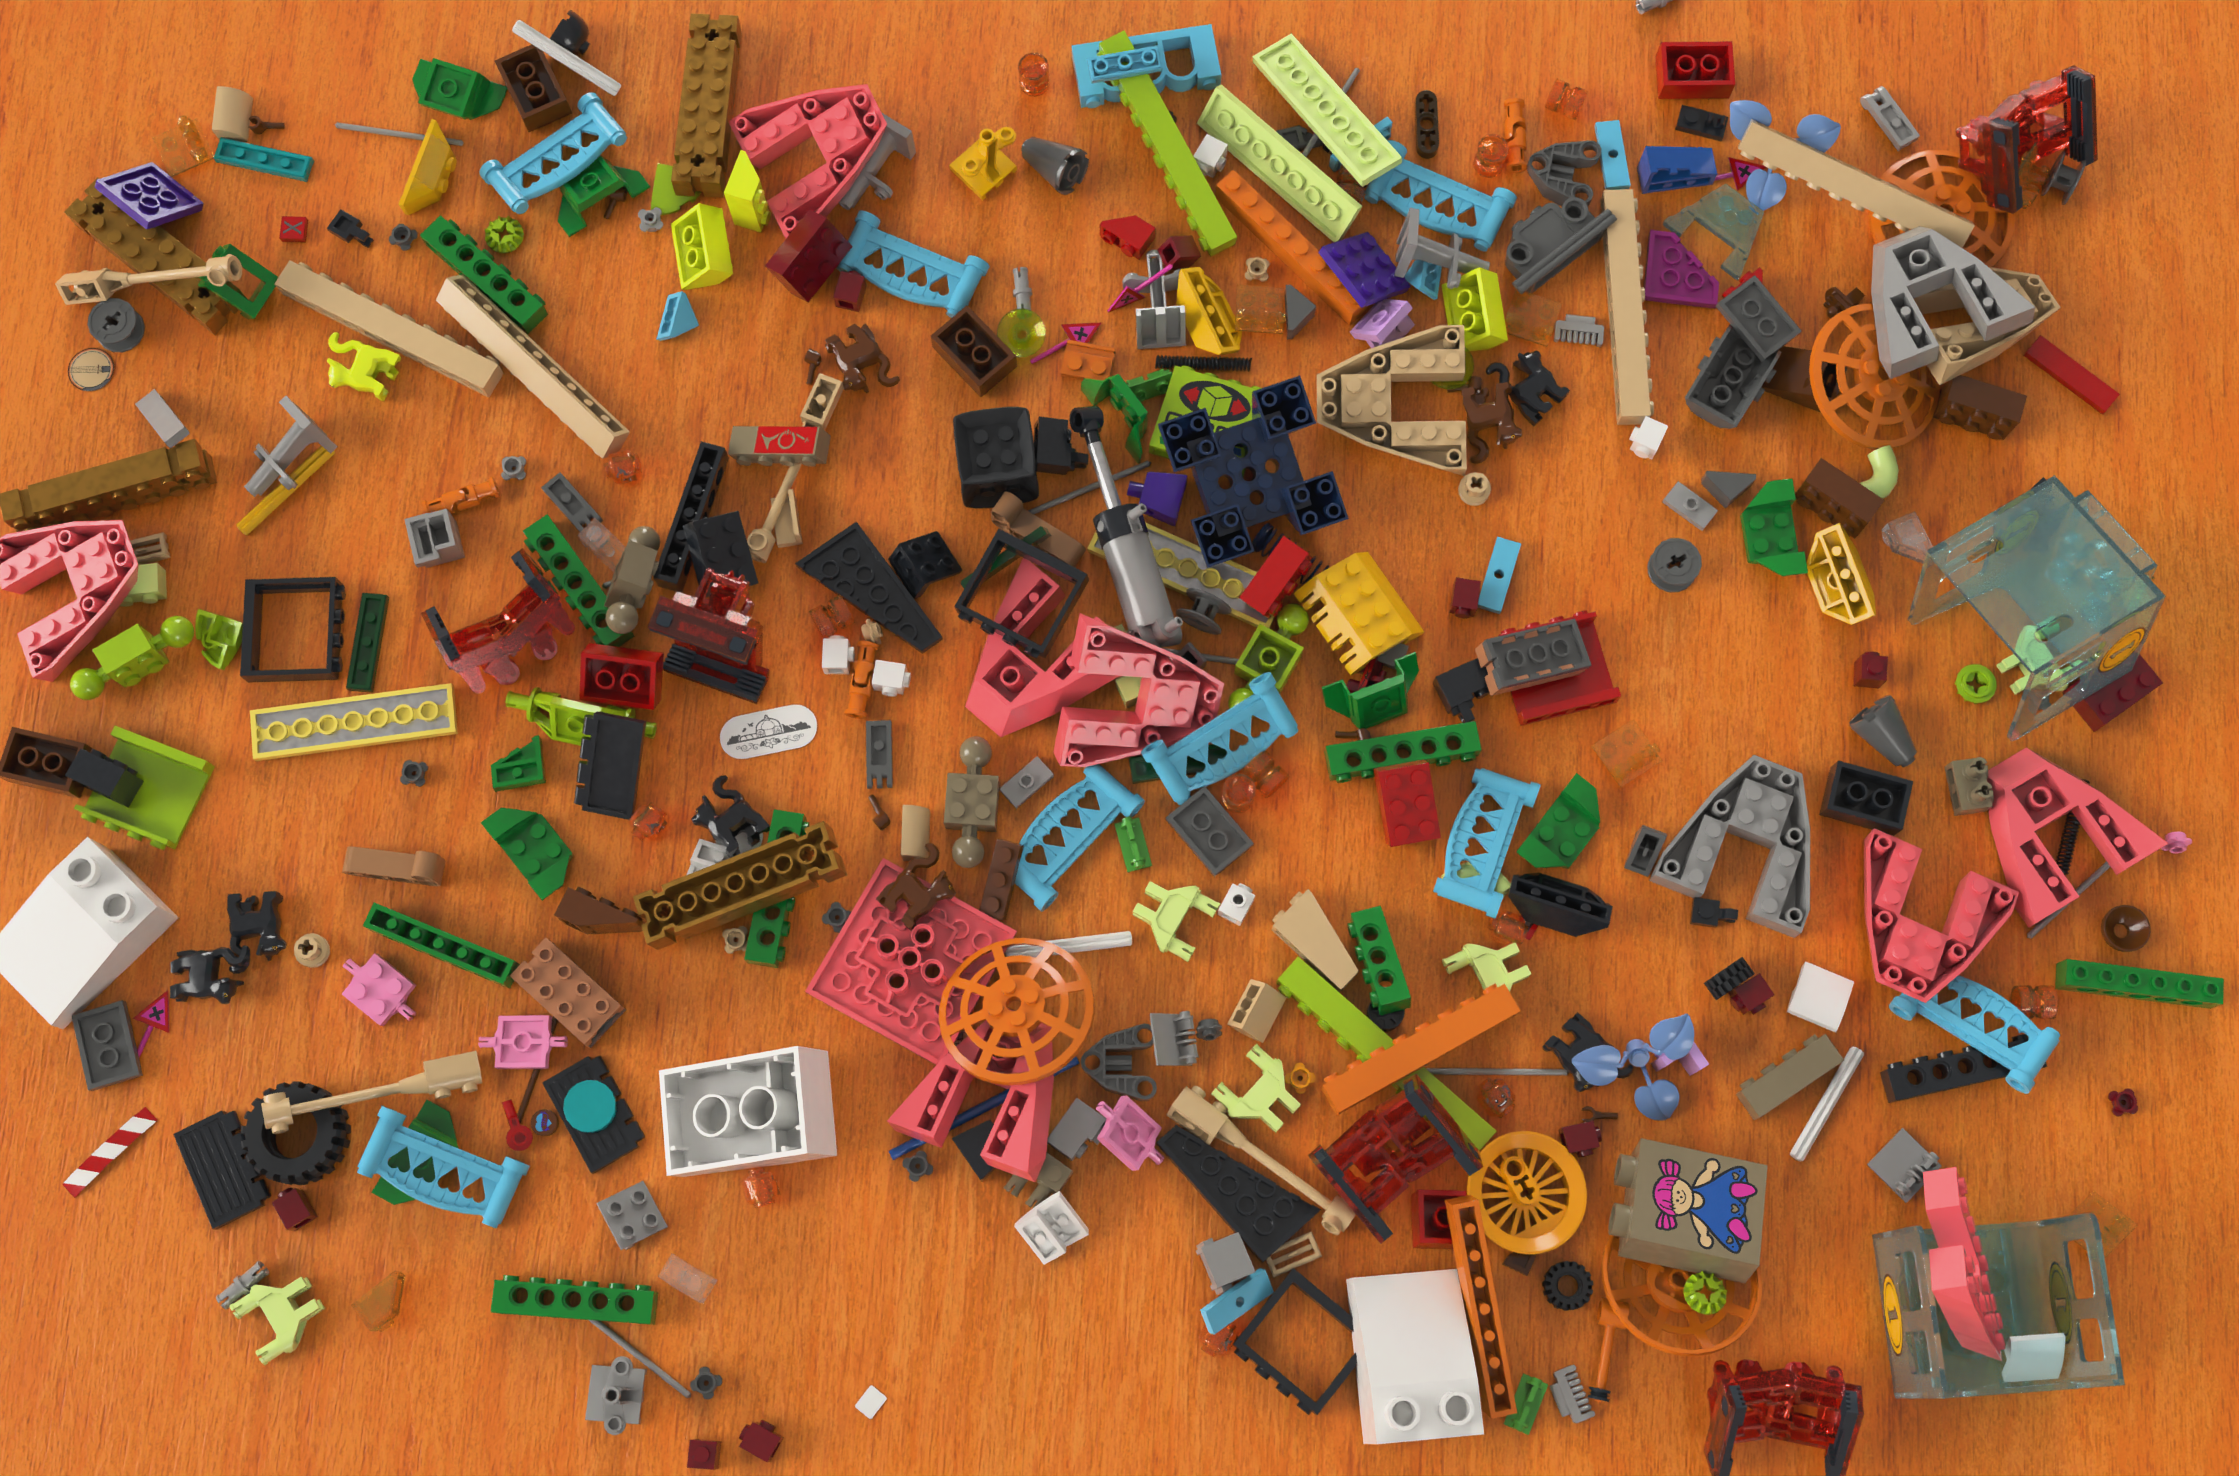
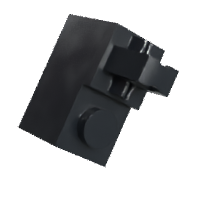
M1039 416L1034 425L1035 472L1066 475L1068 471H1074L1075 468L1085 469L1087 467L1088 454L1075 452L1076 449L1072 448L1070 443L1071 429H1068V420Z
M1478 658L1436 676L1433 681V685L1447 713H1451L1453 716L1458 715L1462 723L1475 720L1471 708L1474 707L1473 698L1481 699L1490 694L1484 678L1488 675L1486 667L1481 668Z

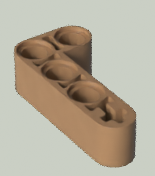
M1005 491L991 511L992 522L1001 530L1020 540L1040 526L1047 528L1052 536L1037 545L1036 548L1073 567L1076 566L1086 551V548L1081 543L1025 510L1022 501L1010 492Z
M348 846L342 873L359 877L441 886L446 861L438 854L426 851H416L415 854Z

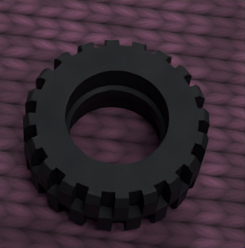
M293 1081L291 1084L280 1083L277 1084V1089L268 1088L263 1092L264 1096L284 1092L286 1098L289 1097L290 1105L332 1097V1093L325 1089L298 1081ZM256 1098L251 1103L254 1106L252 1112L246 1111L244 1118L248 1119L247 1125L241 1126V1134L246 1136V1140L241 1141L242 1149L248 1151L245 1157L250 1164L255 1165L254 1170L261 1175H265L270 1180L289 1185H306L309 1181L317 1182L323 1179L322 1175L324 1173L330 1174L335 1170L334 1163L336 1161L341 1163L345 1155L341 1154L343 1148H349L350 1140L346 1139V1134L351 1133V1125L346 1124L349 1116L347 1111L342 1109L341 1106L311 1112L317 1123L316 1139L311 1148L297 1158H287L279 1152L276 1145V1134L272 1133V1128L266 1129L261 1106V1103H264L263 1099Z

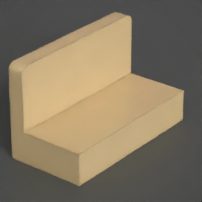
M788 489L789 496H787L774 525L778 548L803 544L797 500L793 489ZM771 498V505H773L775 498Z

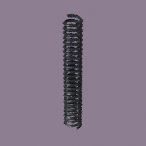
M1157 355L1155 369L1157 366L1159 369L1161 366L1164 369L1165 365L1166 369H1168L1170 365V369L1173 366H1189L1191 368L1193 366L1195 370L1197 365V370L1201 366V370L1205 367V370L1213 369L1214 371L1216 368L1218 371L1220 367L1222 371L1224 366L1226 371L1228 365V371L1231 370L1232 366V371L1236 368V371H1242L1243 369L1245 372L1247 368L1249 372L1252 358L1248 359L1247 357L1245 359L1243 357L1241 360L1239 357L1237 360L1235 357L1233 360L1232 357L1225 359V357L1214 358L1212 356L1210 359L1208 356L1206 359L1204 356L1202 360L1201 356L1198 359V356L1195 358L1194 356H1184L1183 358L1181 355L1179 358L1177 355L1175 359L1173 355L1171 359L1170 355L1168 358L1167 355L1164 357L1163 355Z
M2070 812L2066 815L2065 829H2063L2064 833H2062L2063 836L2061 837L2062 840L2058 849V859L2056 860L2057 865H2063L2059 866V868L2062 869L2061 871L2065 875L2069 874L2068 871L2071 866L2069 863L2072 862L2070 859H2073L2072 855L2074 854L2072 852L2075 851L2073 848H2075L2074 844H2076L2075 840H2077L2076 837L2079 832L2077 829L2080 828L2078 825H2081L2076 817H2069V815H2074Z

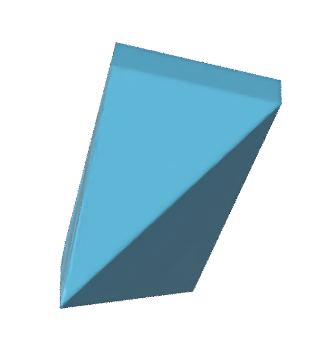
M1415 260L1406 272L1405 279L1416 289L1435 300L1438 298L1442 266L1422 260Z
M681 291L668 295L657 340L663 341L674 338L699 326L686 293Z

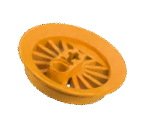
M1517 1131L1494 1139L1479 1152V1159L1477 1160L1479 1170L1471 1176L1468 1175L1467 1195H1472L1479 1200L1484 1232L1492 1242L1511 1252L1540 1254L1561 1246L1576 1232L1585 1213L1587 1188L1580 1165L1565 1146L1541 1133ZM1515 1150V1156L1508 1158L1506 1152ZM1522 1150L1531 1151L1528 1166L1523 1161ZM1539 1154L1546 1159V1162L1532 1177ZM1499 1156L1501 1162L1497 1167L1492 1161ZM1508 1163L1515 1165L1517 1169L1515 1176H1511L1507 1172ZM1552 1164L1558 1173L1537 1184V1181ZM1487 1168L1497 1175L1503 1183L1484 1177ZM1561 1178L1564 1188L1540 1190V1188ZM1482 1183L1507 1192L1482 1193ZM1523 1190H1527L1529 1194L1522 1198L1520 1193ZM1565 1194V1202L1561 1204L1541 1197V1195ZM1509 1198L1485 1210L1482 1200ZM1511 1204L1494 1224L1488 1215ZM1541 1204L1550 1206L1561 1211L1552 1215ZM1515 1210L1509 1233L1507 1234L1500 1227ZM1537 1211L1546 1219L1541 1221ZM1522 1213L1523 1231L1516 1234ZM1529 1214L1534 1222V1225L1530 1226Z

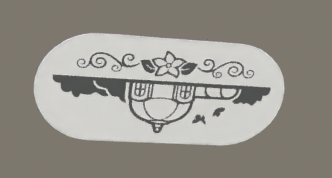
M788 705L739 715L725 723L720 733V743L723 750L729 756L736 759H747L796 749L812 741L817 731V721L812 711L802 705Z

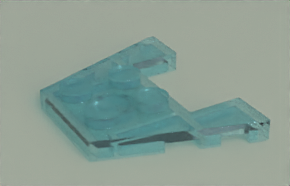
M1724 184L1700 198L1693 205L1681 209L1676 215L1666 218L1663 226L1680 238L1693 221L1700 223L1734 249L1720 268L1738 281L1742 275L1764 211L1729 185Z

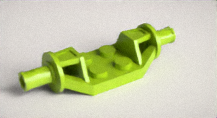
M538 687L533 689L530 696L509 691L505 701L506 707L527 711V720L529 722L535 721L552 740L581 746L582 737H591V735L582 733L585 715L594 716V713L598 711L636 719L634 708L626 710L613 705H609L606 708L563 699L561 694L542 692V689ZM540 708L549 712L550 719L540 712ZM646 722L644 737L654 739L657 723Z

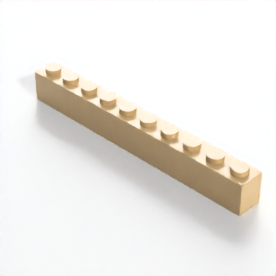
M1751 119L1738 145L1742 156L1754 160L1755 157L1764 161L1762 165L1772 170H1776L1778 167L1786 171L1784 175L1793 180L1804 179L1808 181L1806 185L1817 191L1823 188L1829 191L1828 195L1838 201H1842L1843 198L1852 202L1850 206L1860 211H1864L1866 208L1874 212L1872 216L1881 221L1892 220L1896 222L1894 226L1902 231L1907 232L1909 229L1912 230L1919 226L1930 228L1963 248L1975 226L1968 219Z
M1633 189L1604 190L1600 199L1601 213L1609 209L1617 218V221L1606 228L1603 234L1617 425L1642 424L1645 416L1650 417L1654 414V402L1650 401L1649 393L1652 392V379L1648 378L1647 372L1650 369V356L1646 355L1649 337L1648 333L1644 332L1647 313L1646 310L1642 309V302L1645 300V289L1640 284V280L1643 278V266L1639 265L1638 259L1641 256V243H1637L1640 224L1639 220H1635L1638 200L1634 198Z
M289 260L275 282V286L281 294L488 398L504 374L499 366L500 363L493 357L488 355L483 357L471 346L465 345L463 347L457 344L458 342L451 336L444 335L443 337L437 334V331L429 325L424 324L421 326L409 315L403 314L401 316L395 313V310L387 304L382 303V305H379L370 296L364 293L359 295L350 286L344 283L339 285L322 272L318 275L312 272V268L302 262L296 264Z
M463 274L446 278L436 298V301L444 310L451 314L464 329L476 338L478 343L490 351L495 359L499 360L509 369L512 375L516 376L529 391L533 392L546 407L550 408L563 423L568 425L580 439L587 443L595 454L602 459L618 454L630 431Z

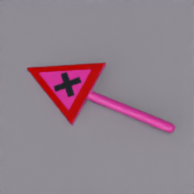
M1728 157L1732 172L1717 175L1714 181L1733 177L1738 191L1746 184L1749 175L1754 170H1764L1767 167Z
M1169 264L1135 289L1126 286L1107 312L1144 299L1145 296L1140 294L1139 291L1171 270L1173 265Z
M1102 322L1061 324L1069 337L1067 340L1088 343ZM1067 340L1032 358L1030 362L1033 364L1067 345Z
M168 990L133 1018L149 1025L137 1049L139 1057L154 1027L169 1033Z

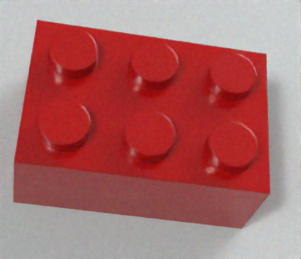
M1732 41L1660 43L1655 56L1658 99L1730 98L1736 85Z
M1283 536L1239 598L1266 618L1276 617L1284 606L1281 602L1285 596L1288 595L1290 597L1298 587L1296 583L1301 574L1305 576L1313 566L1311 563L1312 556Z
M589 643L581 652L579 700L654 710L662 699L664 653Z
M1423 759L1374 768L1386 844L1394 847L1441 838L1429 762Z

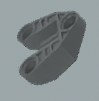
M1595 141L1555 143L1530 156L1527 164L1528 174L1544 198L1562 206L1567 199L1575 197V194L1586 193L1588 199L1585 202L1589 206L1593 197V190L1589 185L1572 180L1574 168L1594 166L1602 153L1601 147ZM1593 150L1596 152V156L1588 158L1583 152ZM1537 161L1541 163L1544 169H1535L1532 166V162Z
M1140 1024L1106 1035L1083 1054L1081 1058L1083 1071L1105 1091L1144 1102L1151 1100L1155 1096L1157 1086L1151 1077L1106 1075V1071H1132V1055H1106V1052H1132V1050H1145L1152 1047L1153 1036L1148 1043H1141L1137 1039V1033L1142 1029H1148L1152 1033L1151 1025ZM1091 1055L1097 1056L1100 1060L1099 1067L1094 1070L1088 1069L1085 1065L1086 1058ZM1143 1081L1151 1083L1153 1087L1151 1094L1147 1096L1139 1094L1137 1090L1139 1083Z

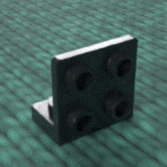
M938 531L899 543L888 558L897 575L914 599L921 597L931 583L960 574L962 568Z

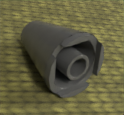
M1037 137L1027 139L1022 145V157L1059 193L1064 195L1072 193L1074 191L1072 188L1074 184L1082 182L1089 164V159L1085 157L1087 153L1084 150Z
M1891 695L1875 701L1876 705L1868 709L1866 707L1849 723L1854 732L1893 765L1906 767L1916 759L1914 755L1917 751L1895 700Z

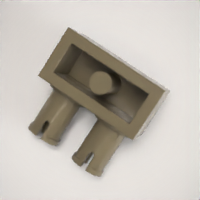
M1982 757L1951 761L1944 767L1955 816L1982 813L1993 807L1992 785L1987 782L1989 775L1988 766L1985 765L1987 761Z
M1046 1152V1159L1036 1179L1038 1180V1186L1025 1204L1031 1208L1034 1202L1037 1201L1034 1205L1035 1207L1047 1199L1051 1193L1061 1192L1072 1176L1073 1170ZM1012 1175L1003 1188L1010 1192L1013 1186H1015L1011 1194L1018 1197V1194L1028 1180Z

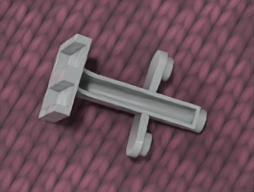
M883 113L882 115L887 126L879 146L850 190L839 202L846 210L855 207L869 185L875 189L874 193L883 200L890 198L893 194L892 189L875 177L894 150L910 160L916 154L912 131Z
M1409 209L1396 244H1399V248L1396 253L1395 262L1399 263L1394 276L1404 278L1411 260H1422L1448 268L1447 288L1453 289L1458 288L1461 280V274L1457 273V271L1466 274L1479 267L1489 270L1490 262L1460 251L1462 238H1459L1458 234H1452L1449 247L1418 235L1419 209Z
M1150 250L1146 254L1148 277L1138 276L1136 273H1128L1122 281L1123 289L1126 286L1135 289L1163 269L1162 259L1158 250ZM1181 269L1175 270L1172 274L1166 276L1162 275L1139 291V293H1150L1151 308L1136 309L1137 349L1186 346L1185 305L1166 306L1165 296L1166 291L1178 289L1179 271Z
M287 396L280 400L279 403L296 421L271 453L259 443L256 445L254 454L263 461V464L244 486L254 497L258 494L261 496L279 475L281 477L278 480L285 488L290 490L293 487L295 489L298 484L284 470L307 445L318 442L330 454L337 448V445L327 437L313 419Z
M625 1356L614 1359L611 1366L592 1365L585 1420L604 1421V1428L611 1435L622 1433L626 1423L640 1424L641 1403L644 1399V1378L647 1374V1369L633 1368L631 1360Z

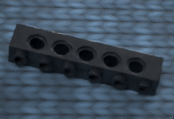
M702 441L700 443L664 545L658 568L653 577L659 587L680 593L683 592L693 563L683 525L709 517L729 459L724 447Z
M2022 1034L2012 1037L2013 1042L2008 1043V1048L2027 1042L2028 1036ZM1972 1046L1962 1048L1963 1053L1955 1055L1952 1050L1938 1053L1937 1059L1928 1060V1056L1912 1059L1913 1064L1903 1066L1902 1061L1887 1065V1070L1880 1072L1888 1103L2004 1078L2010 1070L1991 1059V1068L1986 1067L1983 1063L1985 1054ZM1959 1061L1964 1062L1967 1066L1965 1074L1958 1069ZM1934 1066L1941 1070V1079H1937L1933 1075ZM1908 1072L1915 1074L1917 1078L1916 1085L1908 1081Z

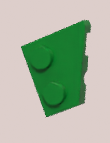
M539 735L531 738L532 742L519 749L517 747L507 757L501 758L491 765L492 784L495 792L546 783L542 741Z

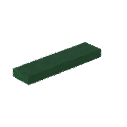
M1040 526L1021 540L1036 547L1052 535L1047 528ZM1009 550L999 554L984 582L1021 556ZM972 574L961 580L960 583L964 589Z
M362 593L346 684L348 691L373 693L389 602L387 595Z
M1214 744L1208 745L1209 764H1215L1218 758L1222 759L1226 756L1227 751ZM1143 756L1129 758L1133 784L1161 780L1151 763H1147ZM1187 756L1186 775H1193L1205 769L1203 762Z

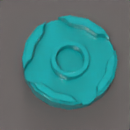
M585 1080L577 1083L568 1091L564 1099L563 1111L566 1120L573 1128L584 1133L604 1130L612 1123L616 1115L615 1094L607 1085L597 1080Z

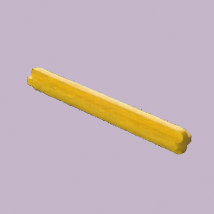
M321 445L289 475L298 484L295 489L292 487L288 490L280 483L237 523V528L243 534L248 535L335 454V451L330 454Z

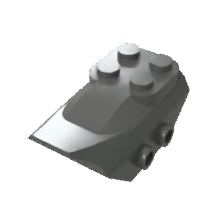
M1729 325L1721 339L1716 336L1709 347V350L1712 351L1710 357L1704 355L1697 368L1701 371L1686 394L1685 400L1691 412L1716 427L1731 429L1737 427L1752 401L1758 402L1765 391L1761 386L1764 381L1769 384L1775 375L1776 370L1773 367L1782 352L1778 350L1761 362L1735 329Z

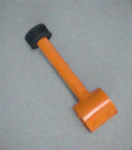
M1603 1297L1598 1305L1596 1322L1599 1325L1605 1326L1595 1388L1589 1386V1389L1592 1391L1590 1392L1591 1395H1588V1398H1593L1595 1402L1599 1403L1603 1401L1609 1402L1610 1400L1607 1397H1610L1608 1393L1611 1394V1391L1606 1390L1615 1330L1616 1328L1625 1329V1326L1613 1312L1608 1299ZM1616 1301L1618 1307L1628 1319L1629 1303Z

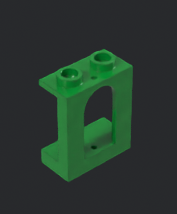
M233 245L219 246L213 253L212 258L224 257L228 254L236 256L240 260L242 268L261 280L260 284L249 300L226 284L223 286L213 285L207 276L199 277L201 281L198 286L208 288L241 311L240 314L246 319H255L276 287L275 282L278 276Z

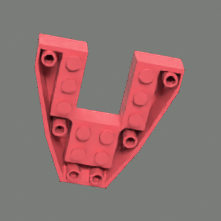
M867 84L816 90L749 108L729 121L741 149L746 152L751 163L758 169L767 166L812 136H814L827 162L768 200V204L785 239L809 209L827 217L854 184L879 146L887 126Z
M123 520L74 521L10 533L0 538V586L2 590L24 594L67 569L77 596V600L17 633L33 678L53 682L105 627L136 584L139 564Z
M1023 558L994 622L1028 638L1065 598V594L1056 582L1029 560ZM1097 616L1094 618L1095 620L1104 623ZM994 632L993 635L988 634L965 707L997 735L1003 737L1058 713L1062 710V707H1068L1119 676L1078 673L1071 661L1074 641L1050 668L1044 672L1018 650L1020 645L1016 644L1013 647L1002 640L1003 636Z
M1079 614L1071 657L1077 672L1142 678L1135 712L1062 707L1053 752L1060 766L1088 767L1139 755L1147 745L1157 740H1163L1165 745L1169 747L1217 717L1224 687L1223 682L1179 655L1086 615Z
M2027 747L1988 770L1987 782L1992 785L1991 790H1993L1994 796L1993 807L1988 809L1991 831L2009 888L2019 892L2015 909L2028 928L2080 897L2035 832L2072 811L2116 875L2168 844L2093 786Z
M1874 828L1864 839V913L1875 979L1881 984L1926 1003L1969 966L2013 913L2019 892L1970 871L1959 881L1942 933L1900 915L1922 849Z
M985 1021L974 1031L987 1042L993 1029ZM1041 1022L1036 1029L1029 1033L1031 1042L1034 1043L1044 1037L1051 1027ZM1003 1035L997 1047L1008 1049L1022 1047L1019 1037ZM966 1037L956 1047L963 1056L977 1065L983 1050L976 1046L969 1037ZM1052 1041L1041 1050L1035 1052L1040 1067L1053 1060ZM949 1052L887 1122L899 1133L942 1148L975 1076L964 1070ZM993 1055L987 1070L1011 1074L1027 1072L1029 1068L1025 1056L1006 1058ZM1054 1074L1040 1081L1024 1085L1008 1086L995 1084L1009 1089V1092L980 1154L987 1165L1036 1182L1046 1159Z
M1956 1167L1923 1172L1926 1212L1938 1245L1937 1249L1929 1250L1932 1292L1950 1329L1962 1347L2002 1361L2001 1350L2005 1349L2003 1334L1999 1333V1330L2003 1329L2001 1314L1995 1312L1997 1304L1994 1294L1990 1292V1282L1986 1271H1989L1986 1255H1981L1980 1253L1982 1252V1244L1979 1235L1976 1236L1974 1218L1970 1216L1969 1204L1965 1194H1968L1965 1178L1959 1177Z

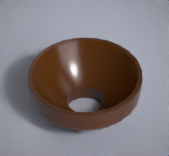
M2120 905L2108 911L2101 923V933L2104 940L2117 951H2136L2142 948L2150 938L2151 928L2149 920L2141 910L2134 906ZM2116 924H2122L2126 927L2127 936L2125 938H2119L2115 935L2114 927Z

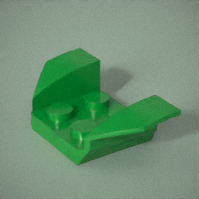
M435 58L432 59V62L420 59L412 78L419 97L418 103L421 106L464 120L467 118L472 120L500 109L508 90L506 86L491 82L478 72Z
M600 155L584 171L560 186L563 196L558 223L566 234L571 237L587 227L580 212L593 206L608 195L613 194L621 187H624L628 194L634 198L649 189L650 185L639 171L613 166L610 161Z
M1119 374L1108 377L1105 380L1084 378L1081 391L1093 406L1110 396V402L1117 411L1121 410L1126 416L1124 420L1131 429V432L1127 438L1125 448L1139 464L1143 454L1140 440L1144 437L1148 428V411Z
M1793 479L1767 482L1740 516L1747 562L1761 564L1783 577L1808 573L1805 551L1798 552L1791 505L1796 500Z
M1416 652L1394 660L1397 676L1387 678L1372 686L1361 688L1351 694L1343 679L1322 687L1325 706L1350 718L1352 723L1359 729H1367L1408 713L1407 693L1419 672Z
M1576 773L1516 853L1535 868L1562 867L1569 869L1600 828L1596 788Z
M500 808L481 822L491 837L502 847L528 880V884L542 901L563 886L569 861L574 854L542 814Z
M426 1100L417 1117L414 1118L408 1128L458 1148L450 1112ZM405 1147L390 1157L388 1165L391 1168L398 1167L401 1172L409 1171L408 1148ZM431 1157L415 1167L413 1175L416 1178L423 1177L426 1182L434 1181L433 1158ZM380 1177L371 1192L393 1205L415 1200L382 1177Z

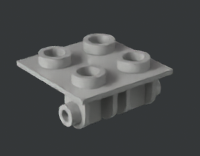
M1183 1011L1180 1014L1150 1013L1156 1066H1192V1064L1197 1063L1196 1058H1199L1197 1045L1191 1044L1197 1042V1040L1188 1038V1036L1196 1034L1195 1031H1188L1194 1029V1018L1190 1016V1011Z
M1903 1128L1867 1164L1905 1203L1924 1185L1923 1172L1938 1170L1942 1166L1937 1162L1939 1157L1934 1152L1928 1153Z
M644 1181L596 1203L620 1250H628L635 1243L668 1227Z

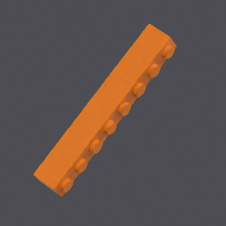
M1234 169L1216 184V199L1349 326L1367 311L1368 306L1360 307L1320 256L1319 250Z
M1495 983L1482 991L1483 996L1476 1000L1473 996L1460 1003L1462 1008L1455 1012H1452L1451 1008L1437 1016L1439 1019L1437 1022L1430 1025L1427 1021L1416 1027L1415 1031L1417 1033L1410 1037L1403 1034L1394 1039L1392 1047L1385 1050L1382 1046L1369 1054L1371 1058L1362 1063L1361 1059H1358L1349 1064L1347 1072L1341 1075L1335 1072L1324 1079L1325 1084L1322 1085L1321 1090L1336 1116L1516 1016L1521 1010L1506 985L1503 984L1497 987Z
M1472 1195L1445 1200L1476 1366L1482 1408L1491 1419L1516 1414L1517 1408L1479 1200Z

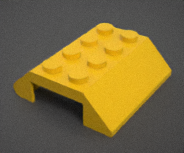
M1369 552L1352 554L1314 576L1294 593L1300 603L1306 601L1302 605L1304 610L1311 609L1319 601H1322L1324 607L1311 617L1313 623L1320 621L1316 627L1328 644L1335 641L1330 646L1333 651L1339 650L1350 641L1353 648L1339 658L1341 663L1344 664L1355 657L1345 665L1350 676L1361 671L1372 659L1401 642L1405 645L1424 633L1422 627Z

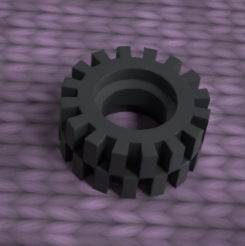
M1741 957L1704 984L1715 1000H1718L1755 973L1745 959Z
M1574 1261L1557 1263L1551 1266L1544 1275L1545 1280L1542 1282L1545 1290L1543 1291L1544 1296L1546 1295L1547 1301L1552 1303L1557 1309L1560 1308L1568 1311L1581 1308L1590 1300L1589 1297L1593 1293V1281L1590 1279L1591 1274L1586 1272L1583 1265H1578ZM1564 1275L1572 1276L1577 1281L1578 1289L1573 1296H1564L1558 1289V1281Z

